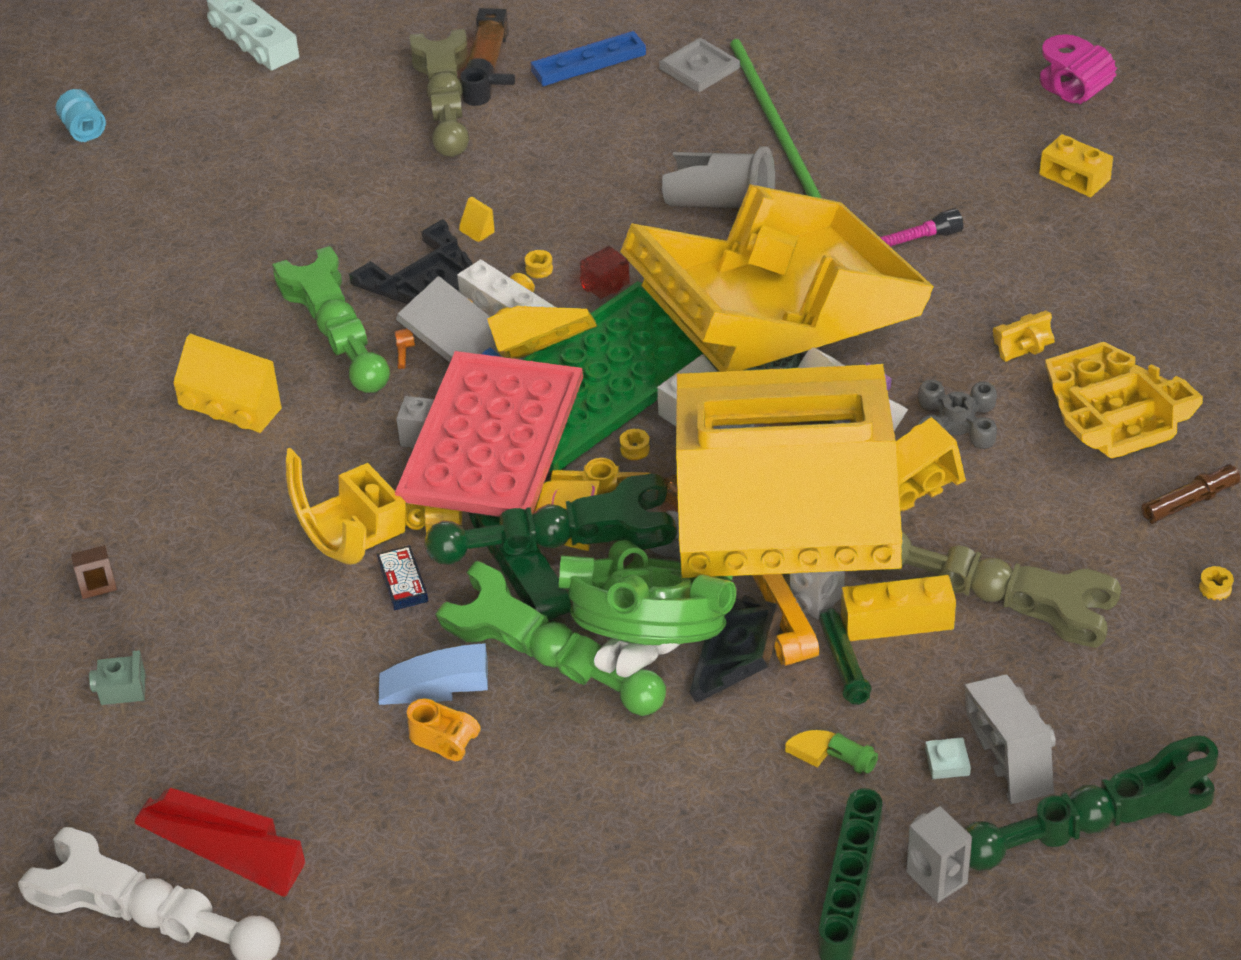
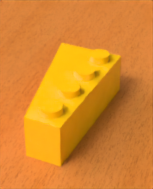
M932 417L922 424L916 425L909 433L896 441L900 511L914 507L915 500L926 494L932 498L942 493V486L950 482L958 485L966 481L957 441Z

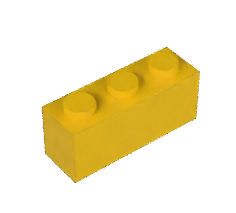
M949 575L842 587L841 618L850 641L954 629L956 599Z

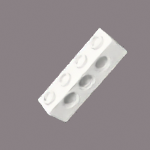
M481 259L457 274L459 292L472 300L477 307L490 317L506 307H555Z

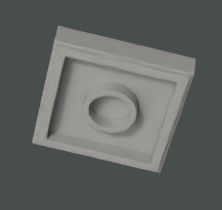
M698 38L659 61V67L662 71L697 92H701L740 68V60L704 39Z

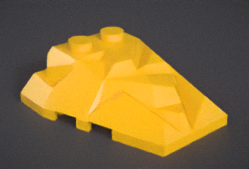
M1105 342L1045 360V368L1065 426L1083 443L1094 449H1099L1112 459L1173 439L1177 434V423L1190 419L1203 402V396L1184 379L1178 376L1173 377L1172 380L1159 376V367L1151 364L1148 366V370L1135 364V356Z

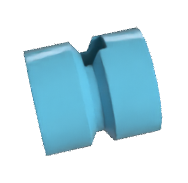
M72 89L60 96L56 103L57 115L75 140L86 142L102 134L106 125L105 117L86 91Z

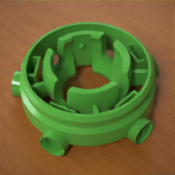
M620 540L614 543L606 559L594 560L591 557L561 555L559 588L569 589V597L573 601L570 614L574 621L586 630L620 641L642 645H662L710 639L717 636L726 626L725 614L732 609L736 599V587L731 582L733 576L711 577L699 575L698 577L682 578L681 562L648 558L642 549L629 540ZM634 553V560L629 565L623 566L625 557Z

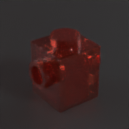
M607 246L580 261L581 276L579 279L581 286L586 292H592L599 299L618 292L622 287L630 283L629 261L611 246Z

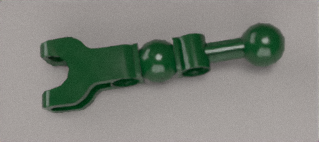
M645 474L627 477L610 493L582 497L573 502L566 501V509L559 505L547 504L538 508L533 514L531 507H527L525 510L520 508L506 510L499 517V525L464 530L461 525L453 521L443 520L434 524L427 531L424 547L431 560L445 565H451L460 561L466 555L467 549L503 544V548L508 554L523 555L531 550L533 552L537 551V544L545 548L555 549L564 545L570 538L572 546L577 545V543L595 544L629 540L644 550L672 543L677 535V527L674 519L667 512L646 511L662 505L666 499L668 489L665 480L660 475Z
M1191 736L1168 744L1149 762L1121 771L1110 780L1107 778L1101 780V787L1093 784L1083 785L1073 790L1070 796H1068L1067 792L1061 793V796L1053 795L1043 798L1038 803L1036 816L1000 828L986 821L972 822L964 827L972 836L969 867L978 871L993 869L1001 863L1007 849L1037 839L1047 846L1060 847L1068 843L1071 838L1074 840L1079 839L1080 831L1087 834L1100 833L1107 829L1112 822L1114 826H1118L1120 822H1134L1160 813L1182 816L1205 809L1214 800L1215 787L1207 775L1213 772L1217 766L1218 748L1213 741L1205 736ZM1193 752H1203L1207 755L1204 758L1188 761L1189 755ZM1190 788H1197L1203 791V793L1196 795L1189 793Z

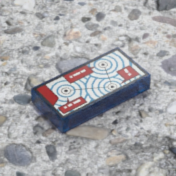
M410 545L376 554L394 611L428 602L427 591Z

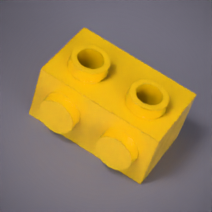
M1061 134L1042 151L1040 175L1092 197L1111 179L1113 156Z

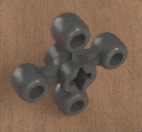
M926 380L920 385L918 390L919 405L925 410H938L940 414L938 416L927 415L919 421L918 425L932 417L949 434L963 435L968 432L971 443L979 449H988L995 444L997 438L996 423L990 418H977L975 416L976 412L987 413L995 407L997 391L993 384L978 382L972 387L970 395L964 392H951L946 395L944 386L937 380Z

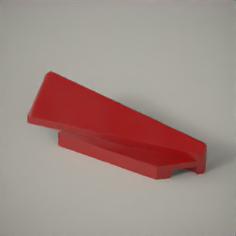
M174 788L163 791L156 800H153L151 797L148 798L135 818L136 825L283 897L289 893L305 865L301 841L277 836L272 818Z

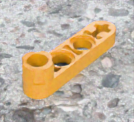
M752 575L765 600L776 603L783 613L780 622V628L783 633L777 635L774 644L776 656L781 665L786 666L819 656L816 635L783 575Z

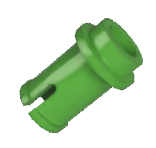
M836 733L828 745L830 747L827 749L828 755L854 767V771L859 774L862 772L869 774L877 763L878 754L874 752L872 746H862L840 733Z

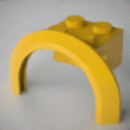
M291 448L287 449L286 481L294 511L310 540L323 554L344 564L353 565L362 560L366 549L405 532L406 502L401 496L395 495V490L369 463L340 474L339 495L310 508L302 482L301 458Z

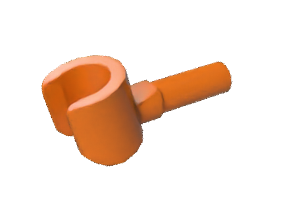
M407 328L395 332L398 369H405L406 348L415 346L413 333Z

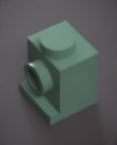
M140 650L133 651L132 656L97 660V670H90L89 682L91 691L98 693L101 705L145 701L146 672Z

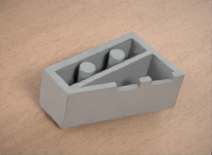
M1007 674L965 684L967 716L983 749H992L999 763L993 765L997 777L1005 775L1007 779V797L1010 804L1053 794L1051 747H1054L1056 744L1054 731L1049 724H1045L1040 718L1036 706L1030 705L1026 700L1022 688L1016 687Z

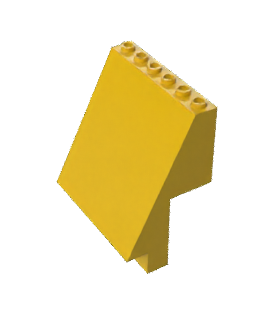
M749 184L727 241L631 223L620 251L644 277L641 286L720 372L743 371L811 350L812 347L824 346L920 316L934 287L841 202ZM762 225L799 237L785 275L748 263L752 253L746 251L752 233H759Z

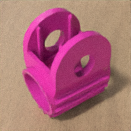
M1066 34L1050 37L1043 43L1042 55L1051 65L1041 71L1040 83L1046 90L1058 95L1067 102L1079 104L1086 102L1110 84L1113 78L1117 76L1115 74V70H1117L1114 64L1115 60L1102 46H1093L1089 41ZM1069 48L1073 50V52L1063 53L1060 52L1058 49ZM1061 75L1068 76L1071 80L1061 82L1060 77Z

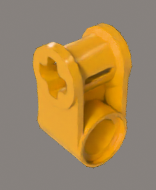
M431 699L415 700L407 709L408 731L411 742L417 746L439 753L441 756L453 761H460L464 757L465 747L471 739L479 735L481 730L479 723L471 715L453 710Z

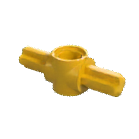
M595 458L589 461L587 465H584V471H552L551 481H600V492L605 494L615 490L618 484L627 477L650 473L620 472L619 466H616L612 460Z

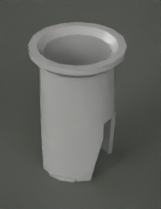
M767 146L759 147L755 154L673 152V156L678 164V171L662 175L663 197L668 206L740 208L749 184L775 189L774 159L771 150Z

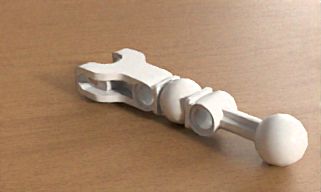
M70 827L62 828L53 839L56 855L64 864L50 870L32 867L27 870L18 882L19 889L25 900L49 912L62 913L75 908L86 907L112 917H123L127 921L133 918L136 923L145 928L160 927L162 934L169 935L176 941L183 943L189 942L195 933L198 932L230 944V949L237 960H271L277 955L281 942L277 927L268 918L248 916L237 922L212 913V905L202 893L193 889H183V887L178 885L173 889L172 885L162 879H146L145 873L138 872L128 865L101 855L98 843L93 835Z

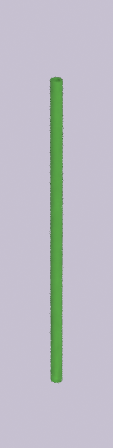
M734 39L731 41L730 46L736 58L740 60V66L807 196L822 198L741 41Z

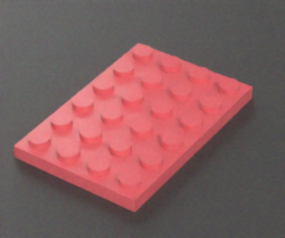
M455 351L396 488L395 495L401 496L406 503L497 517H500L503 512L512 508L525 510L527 507H531L533 514L583 379L582 368Z

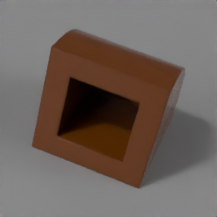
M105 545L71 554L82 599L117 590Z

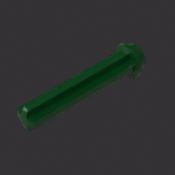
M829 608L826 612L820 613L819 621L844 685L842 689L843 697L851 704H862L870 698L871 684L863 677L840 614L836 613L835 609Z

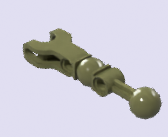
M465 29L451 30V35L440 41L428 40L423 33L410 34L413 68L428 75L429 82L426 93L432 103L433 120H440V123L433 131V145L437 152L443 156L454 157L461 155L467 149L470 137L466 127L457 121V118H462L461 96L463 92L462 84L457 77V71L465 67L469 62Z
M902 531V568L907 564L937 573L938 576L949 575L954 593H964V595L969 596L971 590H973L977 597L986 602H997L1004 599L1003 607L1008 608L1009 606L1016 612L1049 622L1058 636L1065 641L1094 648L1104 643L1108 633L1107 622L1103 616L1087 608L1109 610L1117 604L1122 591L1120 583L1115 578L1090 569H1080L1070 574L1062 575L1032 566L1022 567L1021 564L1017 563L1013 570L1007 562L1000 558L981 560L982 553H975L965 546H953L949 549L947 555H942L912 546L911 540ZM881 569V570H883V571H895V570H898V569Z

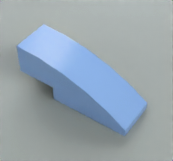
M486 643L437 650L416 656L379 673V705L412 703L415 700L424 698L435 702L452 701V692L488 690Z

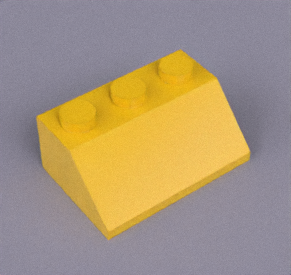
M193 334L187 336L174 378L178 405L187 410H195L207 414L216 420L221 419L236 424L242 429H250L261 433L282 408L273 361Z

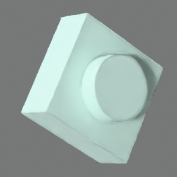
M963 738L926 741L925 751L932 779L970 775L971 766Z

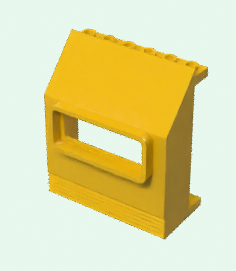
M883 364L677 374L676 459L682 578L698 577L699 575L715 577L902 569V530L896 440ZM850 420V423L714 429V426Z

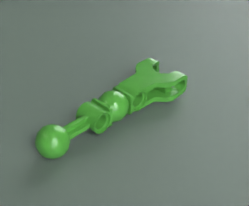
M327 246L316 250L318 254L317 260L307 266H294L287 260L273 263L275 282L283 298L293 303L304 304L313 319L316 320L320 332L328 337V342L335 355L346 353L351 360L349 378L352 385L364 393H375L381 390L389 381V365L382 356L374 352H368L365 348L368 343L364 327L359 318H357L353 307L345 302L344 295L340 290L342 277L337 270L339 260L333 249Z
M474 562L466 572L469 575L473 588L480 592L478 598L471 604L464 606L445 602L435 613L442 628L466 642L496 639L519 652L526 653L530 657L534 656L543 666L558 667L560 673L579 684L585 685L591 677L620 692L623 706L632 714L640 716L654 714L663 706L666 697V686L662 678L654 671L641 669L629 677L618 676L616 669L611 673L600 671L594 663L595 656L601 648L597 642L586 636H581L577 632L573 633L563 623L549 622L547 616L540 614L532 607L513 598L502 573L482 562Z

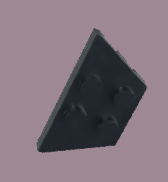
M746 595L742 599H735L732 609L725 614L726 626L717 636L704 641L689 691L695 702H700L769 666L783 615L776 603L756 601L755 598Z

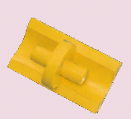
M1046 310L1035 315L1030 313L1012 324H1002L994 327V344L999 346L1000 358L1006 362L1029 352L1036 355L1043 352L1044 346L1054 343L1055 340L1050 326L1051 313Z

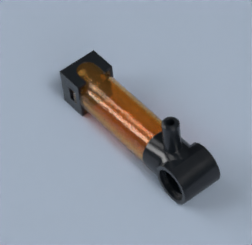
M479 8L476 17L477 31L466 69L460 74L463 87L462 98L468 105L480 106L487 103L491 98V85L515 84L514 74L494 73L502 42L506 43L509 32L507 9Z

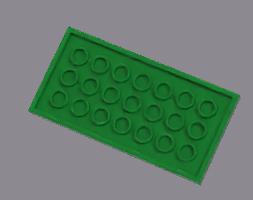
M639 281L590 313L596 321V327L531 353L523 359L526 361L578 367L583 370L580 388L549 468L551 473L554 470L563 469L657 401V387L703 354L641 286L642 283Z

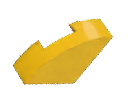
M810 730L799 733L785 743V752L818 768L828 755L827 749L830 748L828 745L835 733L824 730Z

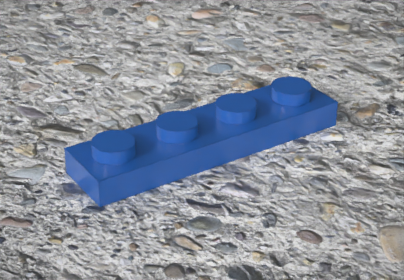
M634 31L532 61L531 72L542 86H546L646 55V45Z

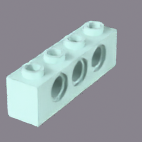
M207 0L209 9L207 17L210 24L214 28H219L229 40L232 39L239 44L242 51H247L254 56L259 64H264L272 71L299 58L296 35L253 1Z

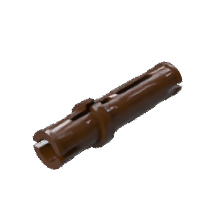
M1227 464L1212 473H1201L1190 483L1143 503L1141 507L1143 516L1151 524H1154L1202 500L1209 501L1215 498L1216 494L1220 491L1239 484L1240 474L1235 466L1232 467V464Z

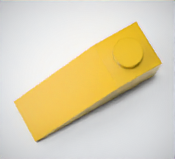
M515 306L513 308L506 307L500 309L494 316L487 318L498 352L502 357L511 359L522 358L597 326L588 309Z

